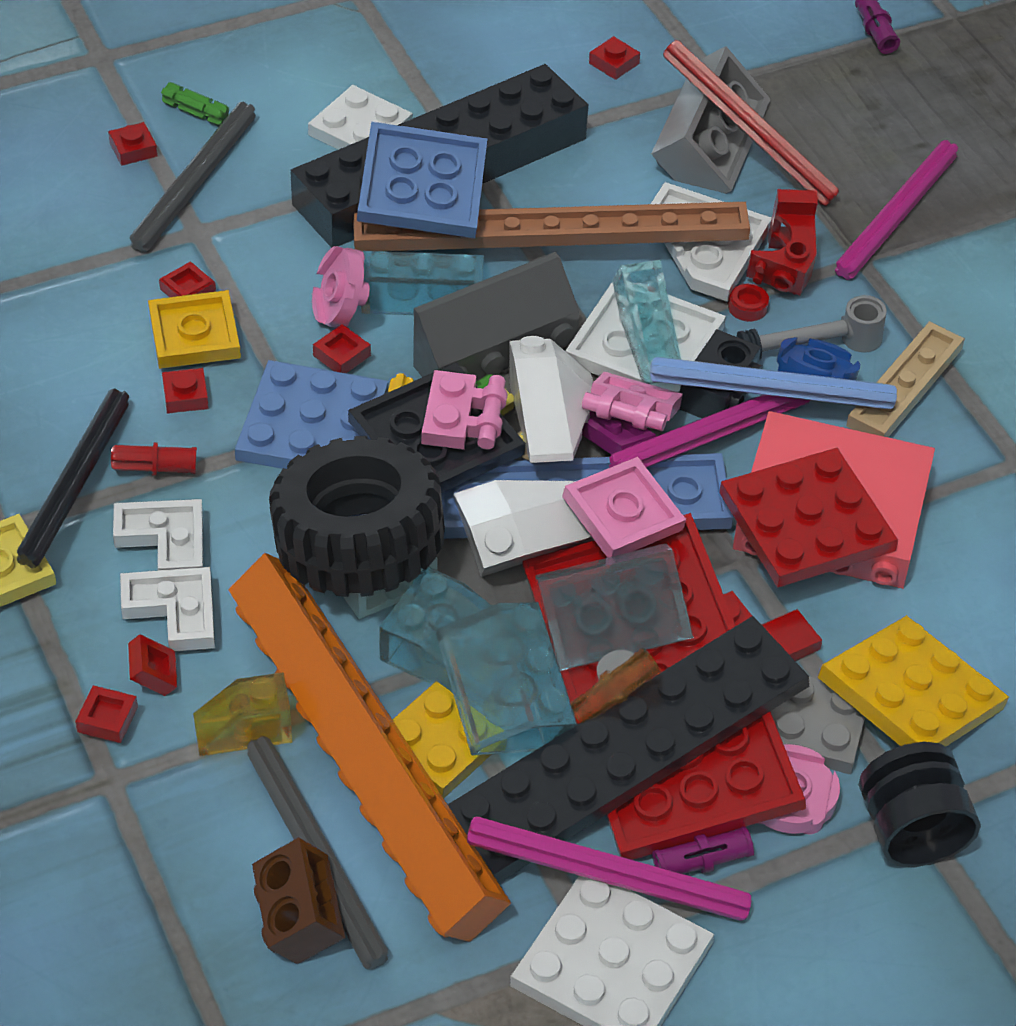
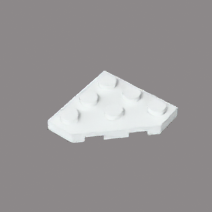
M665 182L651 204L723 201ZM747 210L750 224L749 240L668 242L664 244L690 289L728 301L731 291L738 285L748 268L751 250L758 251L767 236L771 217Z

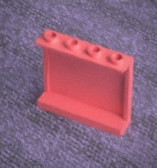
M768 411L751 473L838 448L898 538V544L895 552L830 572L903 589L935 448ZM737 523L733 549L757 555Z

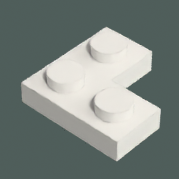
M202 499L114 503L113 539L115 548L158 546V571L202 568Z
M210 567L120 573L122 619L167 616L168 645L170 649L186 651L215 648Z

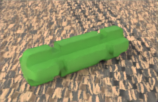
M169 82L161 91L162 101L165 104L173 107L179 105L178 109L203 120L208 117L207 121L220 126L229 115V107L219 101L212 103V98L185 88L183 91L184 87L176 83Z

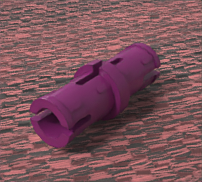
M855 0V6L863 18V27L866 33L874 38L880 52L890 54L897 50L901 41L891 26L892 19L890 14L882 9L878 0ZM875 19L878 20V22H879V24H880L879 27H878L877 23L875 22Z
M741 827L738 830L707 838L704 834L694 836V841L663 850H655L652 852L655 867L680 874L700 870L702 873H708L714 870L715 865L754 856V847L748 829ZM718 848H721V849H722V850H719V851H716V852L706 853V854H703V855H701V856L693 857V858H690V859H685V858H684V857L701 854V853H704V852H707V851H710V850H714V849H718Z

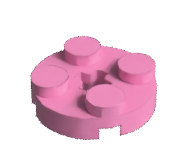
M335 246L323 257L317 274L324 275L321 288L313 287L312 293L313 314L319 323L333 328H337L341 324L348 327L357 307L366 304L370 287L367 282H364L365 257L362 251Z
M785 744L784 747L805 797L806 809L763 821L759 824H764L771 829L784 833L815 834L822 829L823 824L834 814L840 793L839 778L835 770L832 774L830 769L824 765L825 758L818 752L799 745Z

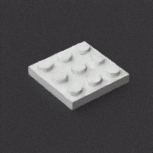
M616 276L565 351L585 369L595 375L600 376L603 372H608L680 393L681 385L653 382L650 379V366L653 358L664 357L695 361L715 330L723 331L726 316Z
M579 876L512 973L510 986L582 1026H662L712 946L714 934L631 890Z

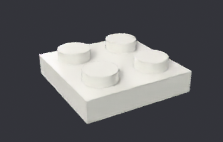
M351 85L308 123V135L336 149H341L369 137L371 121L399 125L413 119V113L355 85Z

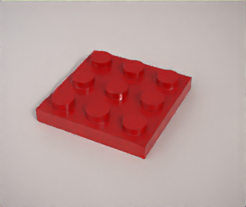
M838 448L721 481L719 491L721 497L777 588L896 551L898 538Z

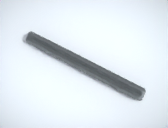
M242 101L236 105L130 235V246L134 250L138 249L144 253L153 246L255 119V107L252 104L248 105Z
M261 736L257 740H251L247 745V755L293 839L300 837L328 854L343 929L363 967L372 970L377 966L383 965L388 960V949L273 743L266 736Z

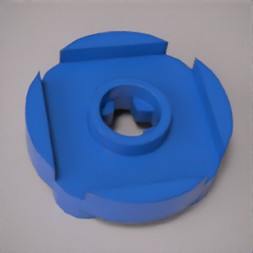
M798 337L785 339L781 343L777 356L778 371L849 380L857 379L861 366L859 361L852 364L850 362L852 354L837 345L809 338L808 345H796Z

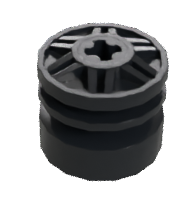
M918 742L905 744L889 750L871 761L860 775L858 785L866 802L867 810L871 818L875 820L873 827L887 861L897 866L920 867L941 862L966 849L978 837L981 824L967 790L963 788L965 783L951 749L940 743Z

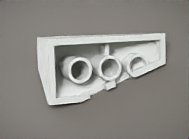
M526 336L521 340L509 341L510 388L514 396V404L523 439L526 443L529 462L573 461L582 438L584 423H587L590 418V410L582 408V401L586 392L591 393L594 382L591 373L552 339Z
M494 480L454 493L453 496L480 576L483 577L523 564L522 561L594 541L593 537L562 497L565 486L576 481Z

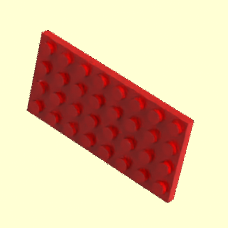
M691 513L683 515L686 518L683 531L611 561L595 540L522 561L524 573L576 725L621 698L605 693L598 682L597 665L600 659L607 653L615 650H627L636 654L643 664V683L736 626ZM768 712L607 814L606 817L620 857L634 860L651 855L655 850H663L694 841V836L704 834L707 838L806 809V801L772 714Z

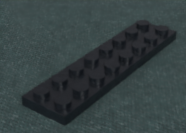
M751 616L452 801L448 806L466 834H468L472 819L474 817H481L566 841L808 688L809 675L754 616ZM475 847L498 883L531 863Z

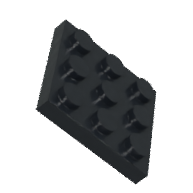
M457 362L438 370L466 374ZM434 372L348 410V422L360 436H367L369 440H377L378 437L388 438L396 445L402 442L414 449L415 453L419 452L431 463V466L439 476L441 493L525 454L526 443L501 414L500 418L503 422L501 434L495 439V445L491 449L479 447L477 443L478 438L466 437L464 449L421 444L422 428ZM472 409L470 416L478 417L483 414V410Z

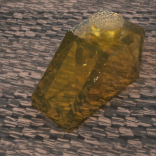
M284 672L236 679L193 713L199 756L245 750L251 740H257L261 736L269 738L273 745L292 743L291 712Z

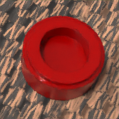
M754 284L738 285L733 288L729 295V312L735 318L742 321L752 322L760 320L766 315L768 310V293L763 288Z

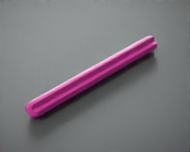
M943 140L938 144L836 262L837 268L835 269V273L838 276H843L846 280H851L956 159L958 146L955 143L951 144L948 140Z
M760 395L615 452L609 457L611 463L609 468L636 457L641 460L646 468L765 421L768 411L782 414L805 405L811 400Z
M474 817L469 826L467 843L475 847L739 921L746 920L751 908V895L748 892L481 817Z

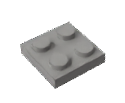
M809 677L808 688L770 711L784 745H799L812 749L825 758L824 765L829 769L851 775L865 717L820 679Z

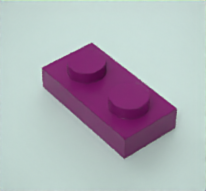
M590 411V418L587 423H584L582 429L584 437L611 455L656 437V434L648 429L644 431L634 428L632 422L611 417L610 420L599 418L594 411Z

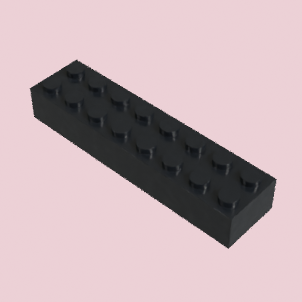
M543 64L403 122L399 126L487 138L482 184L585 140L589 104L550 67ZM369 137L290 169L292 205L331 248L339 247L354 240V213L358 212Z

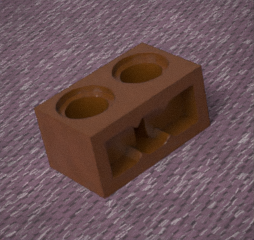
M298 837L252 864L256 883L254 895L260 905L263 921L261 933L268 949L299 964L345 938L328 854Z

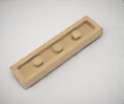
M929 321L876 382L891 384L896 387L897 400L894 408L881 409L856 406L848 415L846 427L852 430L889 437L961 352L965 338Z

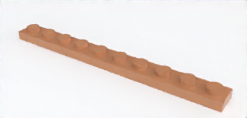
M746 201L479 209L475 238L357 221V213H354V248L362 252L749 240L750 235Z

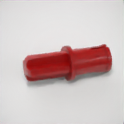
M154 442L153 446L114 445L111 449V468L122 471L152 472V476H157V472L196 474L197 447H159L158 442Z

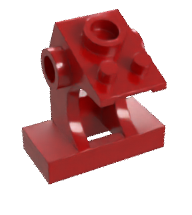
M777 189L768 233V248L780 250H751L746 276L752 278L755 284L763 282L779 291L791 292L801 296L812 276L817 255L815 213L818 204L817 190Z

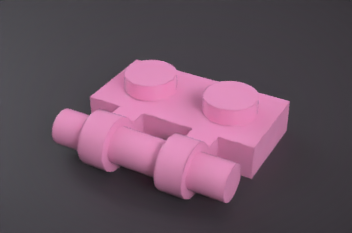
M434 370L422 428L421 444L464 449L466 437L478 438L477 443L479 447L483 449L493 448L495 439L501 434L503 422L500 418V411L505 408L508 396L504 377L500 375L491 376L488 385L481 389L476 388V375ZM472 409L483 410V414L478 417L470 416Z
M603 372L593 382L591 393H585L582 408L594 411L597 417L606 420L614 417L632 422L634 428L644 431L648 427L663 431L666 422L670 421L680 409L683 394Z

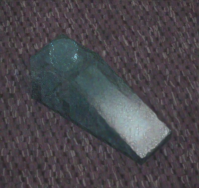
M661 260L621 265L612 282L625 335L641 381L646 384L661 383L653 382L650 379V366L653 358L681 359Z

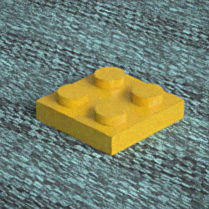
M229 290L148 300L159 369L241 358Z
M437 681L392 719L443 799L505 743L506 731Z

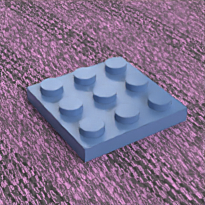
M371 121L357 221L475 238L487 138Z
M268 360L235 446V460L287 469L288 463L294 457L306 455L307 450L319 444L322 447L328 445L330 440L342 438L343 441L354 440V436L360 435L348 422V410L386 394L389 388V381Z

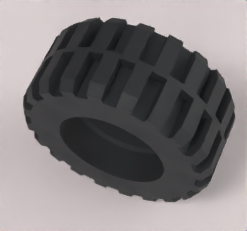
M354 436V440L343 441L342 438L330 440L328 445L322 447L319 444L307 450L306 455L294 457L288 463L287 469H282L270 490V514L279 561L284 569L290 572L291 576L300 583L306 585L309 582V587L324 594L329 590L333 591L336 596L349 597V593H360L361 597L372 596L374 591L385 589L386 592L395 590L399 587V583L403 581L410 583L421 574V568L427 570L436 559V555L442 549L444 543L445 525L439 476L431 466V463L419 452L415 453L414 449L402 442L396 445L388 438L378 437L377 440H369L367 436Z

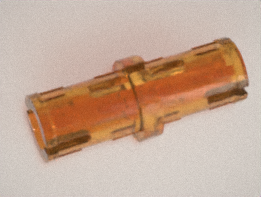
M642 647L613 671L606 670L599 675L600 681L568 703L579 722L584 723L604 713L617 703L621 704L628 700L629 694L661 672L648 651Z

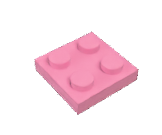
M638 457L565 486L562 495L563 499L610 561L683 531L686 518Z

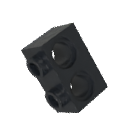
M718 329L715 330L695 359L698 362L763 369V365L758 364L761 346ZM681 385L680 393L683 396L679 410L699 418H704L744 402L746 393Z

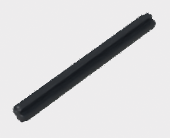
M113 388L106 394L18 547L17 561L20 565H27L30 568L40 565L129 406L128 400L130 397L126 391L120 392Z

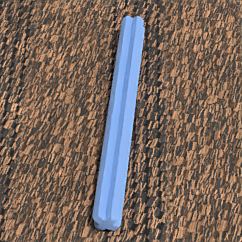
M654 357L650 366V379L653 382L881 409L894 408L897 400V389L891 384L664 357Z

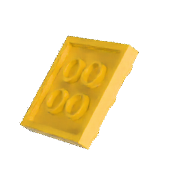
M907 615L824 663L817 677L900 746L918 742H933L948 746L1002 711L1009 699V696L996 687L988 678L977 672L954 651L948 649Z

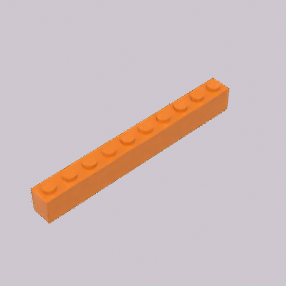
M264 553L228 589L238 605L235 608L237 614L245 623L252 627L257 635L255 639L257 646L272 659L277 667L275 671L276 677L286 688L292 691L297 699L296 709L303 718L312 723L319 734L316 737L319 746L328 755L332 756L340 768L338 771L340 780L350 790L355 792L362 803L359 806L360 812L380 832L384 839L382 841L383 849L394 861L400 864L405 872V884L416 897L423 901L430 913L428 921L431 926L443 937H453L471 942L512 903L475 846L467 843L466 832L306 586L292 577L291 573L284 569L278 558Z

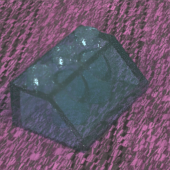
M363 251L365 257L364 282L369 284L370 292L366 304L361 306V313L414 315L415 307L483 281L484 255Z
M666 543L535 575L559 671L598 662L604 655L615 650H627L634 653L693 638L673 549Z
M538 602L497 603L442 626L435 632L471 755L533 752L567 730L574 728L577 724Z

